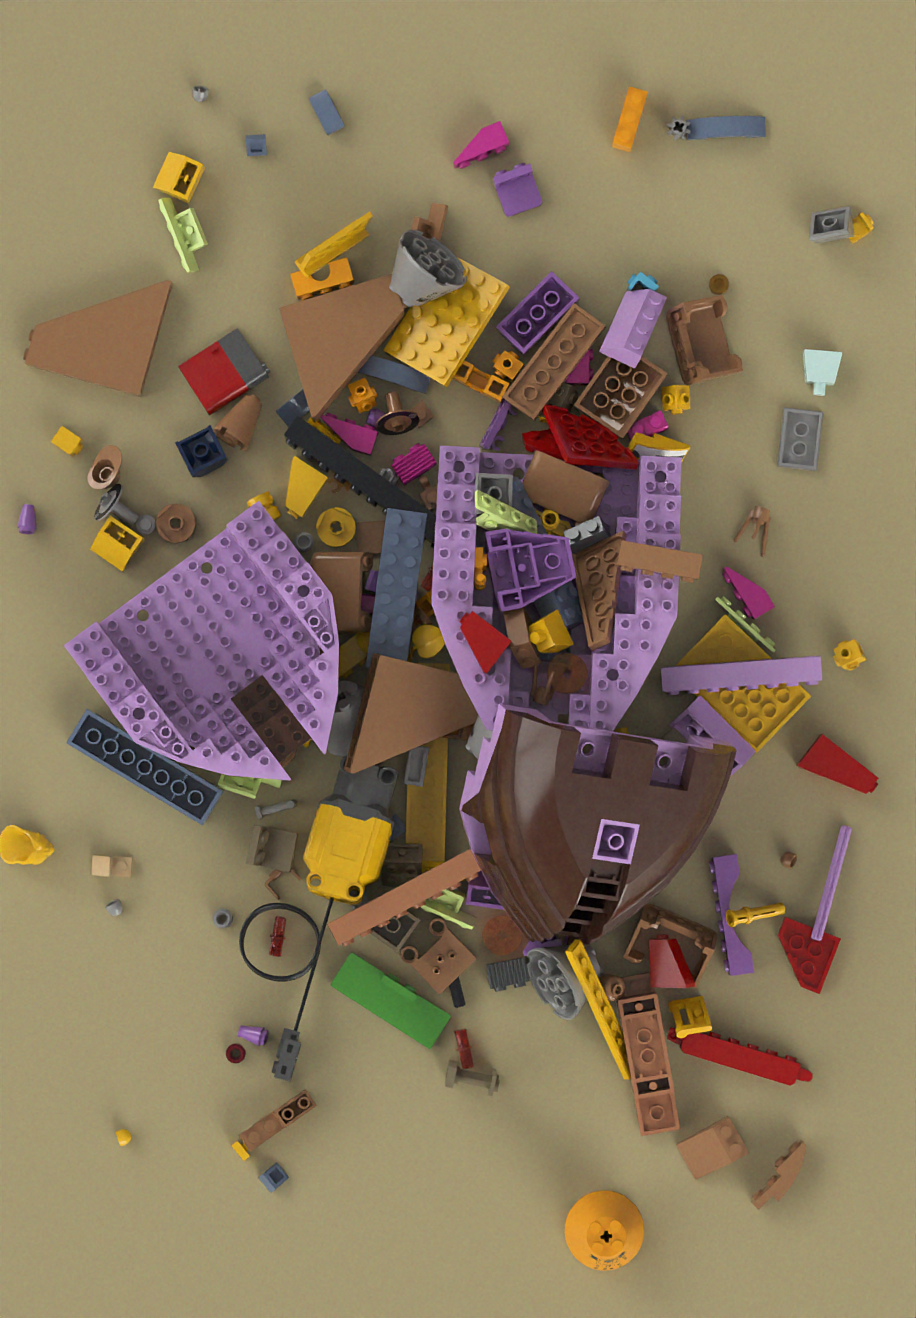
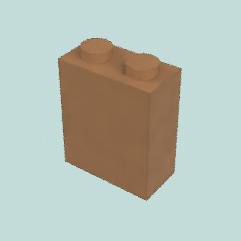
M525 607L504 611L507 635L511 640L509 646L520 667L524 669L541 664L537 646L529 639L531 634L529 626L533 622Z

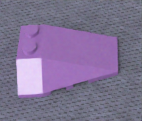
M506 528L485 532L487 562L494 596L500 612L520 609L576 578L568 537L515 531Z

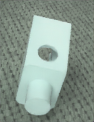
M804 349L802 356L805 383L814 384L813 395L825 396L826 385H834L842 352Z

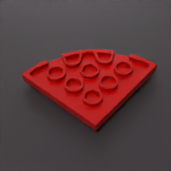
M545 404L542 409L565 463L606 468L637 469L639 463L628 447L624 448L618 442L619 437L605 426L583 414L579 417L568 413L566 408Z

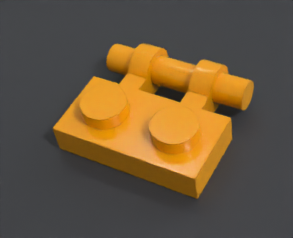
M475 547L474 587L479 591L486 587V576L482 574V571H486L487 554H483L482 547Z

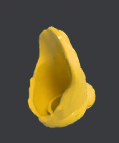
M16 825L6 826L0 834V856L8 864L38 865L45 861L47 856H50L55 850L45 835L24 830Z

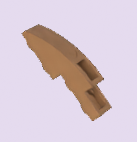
M305 1089L254 1123L247 1130L239 1134V1137L249 1152H251L317 1105Z
M802 1140L799 1143L797 1141L794 1142L788 1149L790 1152L785 1157L782 1155L776 1160L774 1169L778 1175H773L766 1182L767 1186L763 1190L759 1189L752 1196L754 1199L752 1204L758 1210L772 1196L779 1201L793 1184L805 1155L806 1144Z

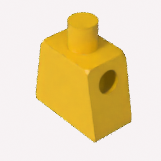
M558 609L543 616L529 626L531 633L529 639L533 644H536L540 653H558L574 645Z

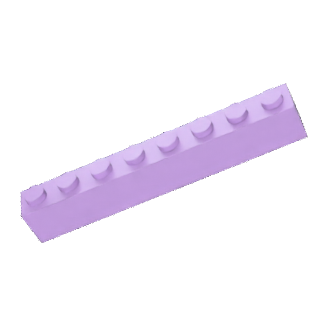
M821 656L661 667L662 691L667 692V695H677L679 691L687 690V694L699 693V689H707V692H718L719 688L724 687L727 688V691L739 690L738 686H746L747 689H758V685L765 684L767 688L779 687V683H786V686H798V682H806V685H816L818 681L822 680Z

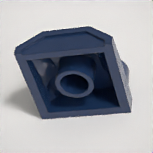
M211 425L179 442H175L193 478L202 477L222 467L228 460Z

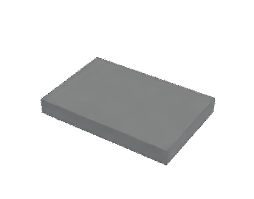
M784 407L777 467L817 471L823 412Z

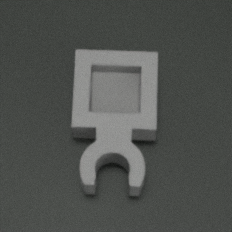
M381 468L378 474L392 484L396 485L398 479L395 478L397 474L391 469Z

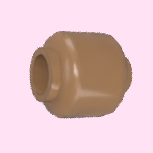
M605 974L599 978L609 1001H617L623 997L625 983L620 977Z

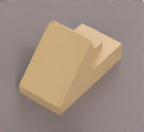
M93 855L92 875L132 877L133 857Z

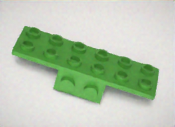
M351 952L333 979L331 986L420 1044L431 1049L451 1016L415 993L416 989L411 985L406 984L404 986L398 982L400 979L392 973H389V975L385 974Z

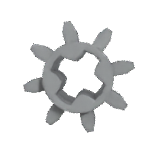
M683 116L677 120L673 117V123H667V127L671 128L667 135H673L674 141L680 137L684 141L685 133L690 134L691 132L689 129H686L690 122L685 123ZM675 126L682 127V132L675 131Z

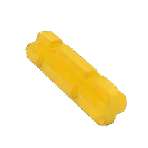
M312 417L309 418L307 423L335 443L339 444L342 439L337 434H334V431L323 422H319V420L313 422Z

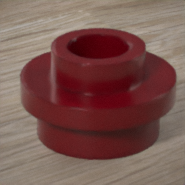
M231 1044L226 1050V1058L231 1063H240L245 1058L246 1051L240 1044ZM233 1050L239 1051L238 1057L232 1055Z

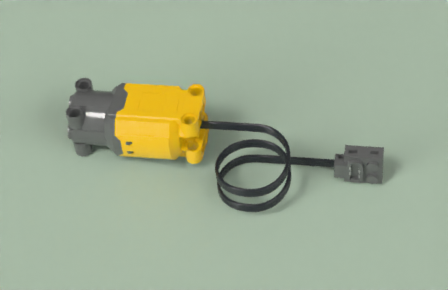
M345 756L340 762L332 794L321 800L318 804L303 860L310 870L306 878L309 892L330 900L321 932L319 933L316 923L305 911L286 903H269L258 907L249 914L242 926L239 937L241 955L247 966L260 977L276 982H287L304 976L311 969L294 1030L284 1028L276 1054V1058H279V1061H274L272 1073L275 1074L274 1078L291 1082L301 1047V1042H298L300 1032L297 1030L319 958L321 942L333 901L353 906L359 905L363 900L365 887L379 880L395 825L389 812V807L399 772L392 767H385L378 763L359 772L350 773L344 770L347 756ZM319 880L321 883L318 886H313L311 882ZM351 891H357L359 892V896L351 897L349 893ZM272 909L289 910L301 915L312 925L317 936V945L311 961L301 971L288 976L269 975L255 968L247 959L244 951V938L247 928L256 916Z

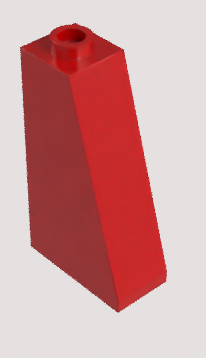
M823 734L819 735L796 765L801 769L864 794L872 793L878 786L876 781L879 778Z

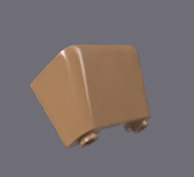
M724 295L683 302L667 311L666 318L681 377L686 385L698 384L743 371L741 358L736 354L730 355L721 317L726 314L728 306Z
M537 450L522 482L533 504L568 517L575 521L574 525L577 526L583 522L585 523L586 520H593L609 485V481Z
M317 552L311 558V567L333 596L338 634L371 631V617L366 611H361L362 572H368L372 569L374 553Z
M646 904L634 928L623 958L633 964L640 963L643 959L650 961L649 939H656L657 935H669V938L677 939L694 979V988H697L715 950L717 933L706 926L656 905Z

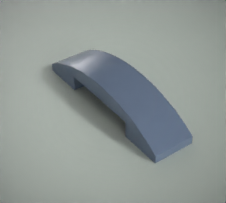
M721 116L686 120V122H690L687 129L691 131L690 134H687V140H707V138L766 137L765 117Z
M371 356L358 372L407 387V389L426 394L431 379L411 367L376 356Z

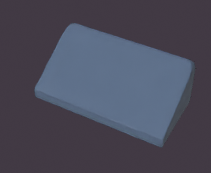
M302 389L276 410V413L288 427H290L297 416L302 418L310 411L304 390Z

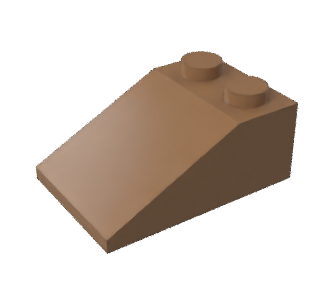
M728 1116L676 1144L695 1180L749 1153Z

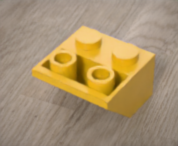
M169 152L153 188L189 204L205 167L202 163L189 157Z
M109 516L98 532L90 550L123 572L145 539L112 516Z

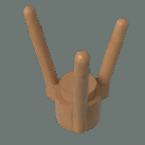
M755 506L754 511L750 510L749 516L734 538V542L738 541L751 520L756 524L752 539L756 538L760 525H764L761 557H764L768 527L771 517H769L770 510L760 506Z
M537 664L533 666L530 695L534 696V702L548 706L549 700H552V696L566 671V667L562 668L551 689L550 687L555 676L554 671L551 673L546 687L539 686L537 689Z

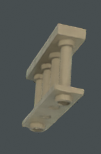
M449 1060L445 1087L453 1088L454 1083L458 1084L460 1082L488 1088V1095L493 1096V1092H498L500 1080H498L499 1075L496 1074V1069H492L491 1075L460 1069L457 1066V1061Z

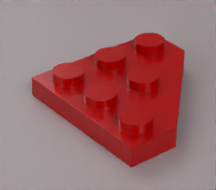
M550 429L522 433V440L526 451L533 453L537 450L564 460Z
M784 917L778 937L800 987L820 994L841 938L824 932L822 940H814L811 938L813 927Z

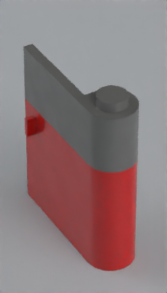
M238 328L178 366L209 416L268 379V373H270L266 364L259 362Z

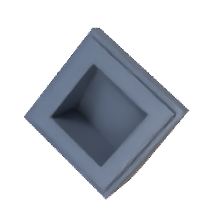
M276 1162L258 1178L269 1192H273L289 1177Z

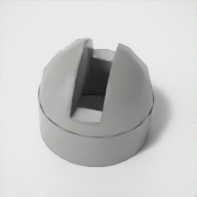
M194 86L192 92L194 100L197 102L205 101L208 97L209 89L204 86Z
M119 899L105 906L108 913L113 916L119 915L123 908Z

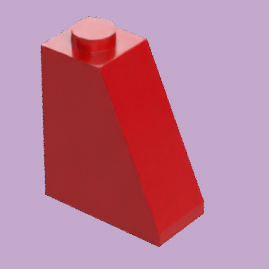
M472 611L470 614L466 612L459 621L462 624L460 629L482 671L487 674L511 643V640Z
M657 935L656 939H649L650 987H695L694 979L677 939L669 938V935Z

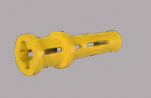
M779 902L756 908L745 906L735 911L729 909L726 912V921L730 927H735L741 923L750 924L756 919L784 915L785 906Z

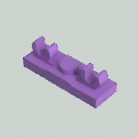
M504 399L499 404L479 445L484 449L491 447L492 450H500V448L495 446L494 442L497 439L503 442L504 438L496 436V434L505 427L507 412L513 416L517 415L512 410V405Z

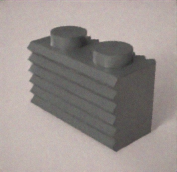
M599 516L593 518V520H586L585 523L583 522L578 526L575 525V527L568 528V530L563 532L564 536L569 538L571 551L574 554L611 537L608 525Z
M525 957L486 965L490 989H495V992L506 990V986L513 984L514 988L526 986V982L529 981Z

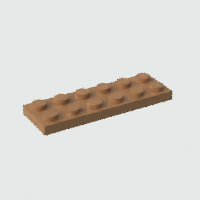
M573 303L502 398L535 421L545 404L547 405L604 331L606 325Z

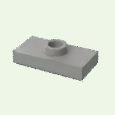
M418 746L408 751L403 784L423 787L429 747Z

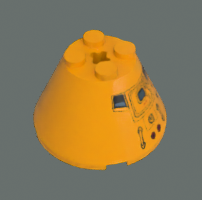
M609 1190L594 1191L581 1197L569 1211L565 1222L566 1242L571 1253L583 1265L596 1270H614L630 1262L638 1253L644 1238L643 1219L635 1204L624 1195ZM604 1231H608L607 1236H602Z

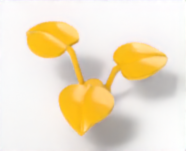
M422 625L415 630L412 640L416 646L408 654V661L412 662L411 657H413L416 649L422 658L434 657L441 651L445 641L440 628L432 625ZM370 632L357 633L358 645L365 653H368Z

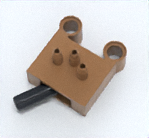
M437 917L431 920L429 930L433 935L442 937L420 958H418L417 948L413 945L403 947L400 956L402 961L410 964L439 995L449 986L454 1007H463L466 1003L459 976L477 957L449 930L445 920ZM440 921L443 923L444 928L441 932H435L432 929L434 922ZM407 949H412L415 952V957L411 960L404 957V951Z

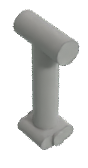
M292 799L262 808L261 806H256V816L258 819H261L263 815L294 808L297 806V801Z

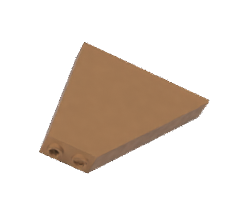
M392 274L279 308L313 422L320 419L405 316L404 309L407 306L404 304L403 298H400L397 293H394L389 288Z
M166 280L36 325L29 335L30 347L29 349L26 348L23 360H26L25 364L30 367L141 397L173 286L172 281Z
M373 653L344 770L350 773L359 772L475 723L478 713L462 684L459 674Z

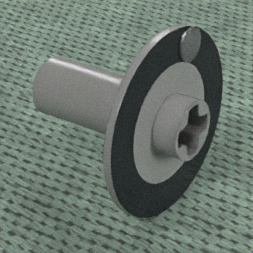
M116 484L101 497L94 514L95 520L100 521L111 512L130 526L137 521L139 515L118 501L123 491L121 484Z

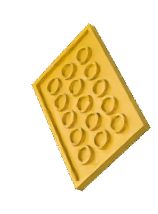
M460 258L458 259L465 269L463 275L464 277L467 276L466 283L461 288L430 302L410 307L383 350L388 355L446 388L510 288L508 284Z
M724 614L675 666L773 658L731 618ZM779 683V687L767 688L766 684L758 685V689H747L746 686H738L739 690L727 691V688L724 687L719 688L718 692H707V689H699V693H694L697 697L700 695L751 745L756 753L812 696L799 683L798 686H786V683Z

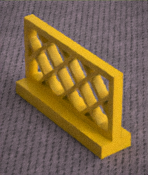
M369 211L298 258L294 263L306 278L327 265L328 262L333 261L369 236L366 227L373 215Z

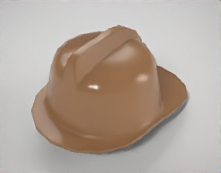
M113 445L105 446L98 453L87 477V481L93 489H107L118 483L120 479L119 469L122 463V453L118 447Z

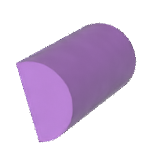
M551 271L496 328L519 353L525 355L567 313L573 303L576 304L580 298Z

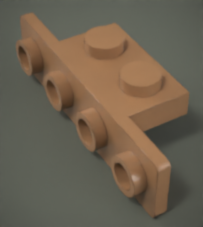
M432 203L428 220L414 217L411 229L422 231V236L428 239L434 237L440 241L448 205Z

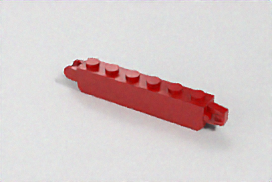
M670 1027L667 1039L680 1045L679 1047L685 1054L789 1086L795 1084L796 1079L809 1082L813 1078V1073L810 1070L800 1067L801 1064L796 1062V1057L786 1055L783 1058L777 1056L778 1052L767 1049L766 1052L760 1051L757 1045L748 1043L747 1046L739 1044L740 1040L731 1037L728 1040L721 1039V1034L710 1031L709 1035L700 1032L688 1034L684 1038H678L675 1032L676 1028Z

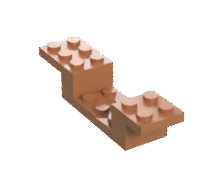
M650 972L620 977L625 983V993L620 1000H617V1006L628 1057L641 1136L679 1130L680 1125L674 1097L675 1091L659 1002L655 987H650Z

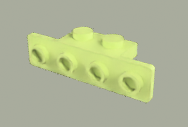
M171 198L159 199L160 210L165 216L167 228L175 241L174 246L180 254L183 268L187 273L199 271L193 252L208 245L194 208H189L177 214Z
M480 490L475 491V507L484 512L476 518V525L488 531L506 528L537 534V521L534 518Z
M719 596L715 598L729 612L727 616L755 642L759 639L773 653L776 651L774 648L776 644L768 636L763 638L759 634L761 630L754 623L749 625L745 621L746 616L740 610L735 612L730 607L732 603L724 596L722 598Z
M221 774L217 787L255 799L261 782L280 788L282 780Z
M447 888L442 891L444 895L434 900L431 897L424 900L426 904L421 906L424 911L437 914L444 920L453 921L462 928L473 929L477 918L459 910L465 898V893L456 889L449 891Z

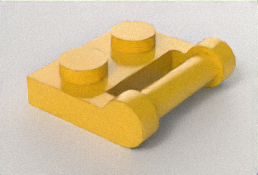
M703 996L673 1000L668 1003L669 1011L673 1014L676 1025L675 1032L678 1038H684L688 1034L712 1031ZM680 1009H685L689 1022L688 1025L683 1024Z

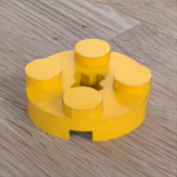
M335 507L328 509L317 520L318 536L328 546H345L355 535V520L343 508ZM339 522L342 528L341 531L332 532L331 524Z

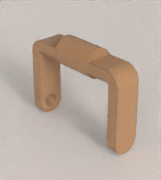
M275 869L269 874L270 878L265 882V887L279 900L280 897L268 885L282 874V871ZM291 869V873L300 881L301 877Z

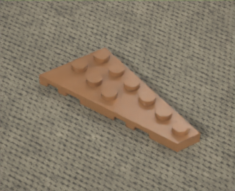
M624 531L572 555L588 645L592 651L611 642L621 576V567L616 565L621 540L626 541L627 537Z

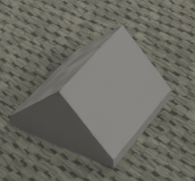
M850 206L811 214L810 241L817 244L855 237Z
M476 473V491L480 490L512 507L513 475ZM475 507V514L481 515L484 513Z

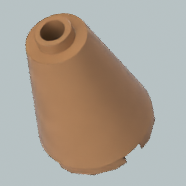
M253 394L250 396L245 395L215 426L213 432H218L216 436L229 446L234 448L238 445L241 447V451H246L250 445L262 408L260 398Z

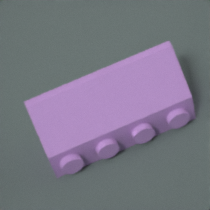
M650 289L626 291L599 352L632 368H636L667 297Z
M700 695L669 724L686 740L688 735L724 740L731 744L737 750L731 775L740 769L756 752Z

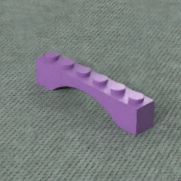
M737 854L712 857L709 867L711 874L714 873L715 875L712 887L713 892L717 893L718 901H715L716 912L720 913L721 921H718L719 932H723L724 940H721L722 952H726L727 960H724L725 972H729L730 976L754 973L752 953L742 944L733 927H730L726 921V912L730 909L731 892L735 881L740 875Z

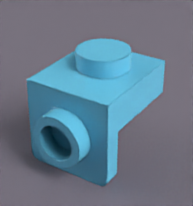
M642 272L638 275L633 274L627 282L629 284L627 290L631 291L638 283L643 288L656 292L659 287L657 285L658 281L651 275L646 276Z

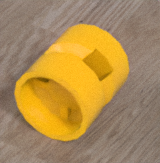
M269 491L246 502L248 507H251L259 501L274 521L282 516L277 506L272 505L274 500Z

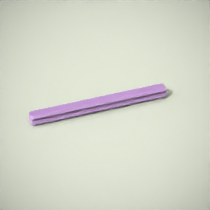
M843 825L840 828L811 938L814 940H822L852 831V828Z

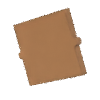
M386 520L356 522L357 537H355V540L357 541L358 552L381 554Z

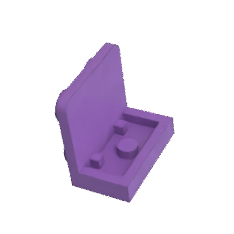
M520 163L514 166V169L507 172L505 169L495 173L496 176L493 177V183L507 217L542 204V199L533 177L531 164L525 165V163Z

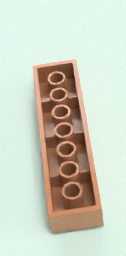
M471 849L335 919L327 925L337 945L342 944L345 947L355 942L353 938L359 934L362 938L372 933L371 928L375 926L381 928L389 924L390 918L395 916L398 919L408 914L407 909L413 907L415 910L425 905L424 900L430 897L434 900L444 895L443 890L448 888L451 891L461 886L460 881L466 879L468 882L478 877L477 872L481 871Z

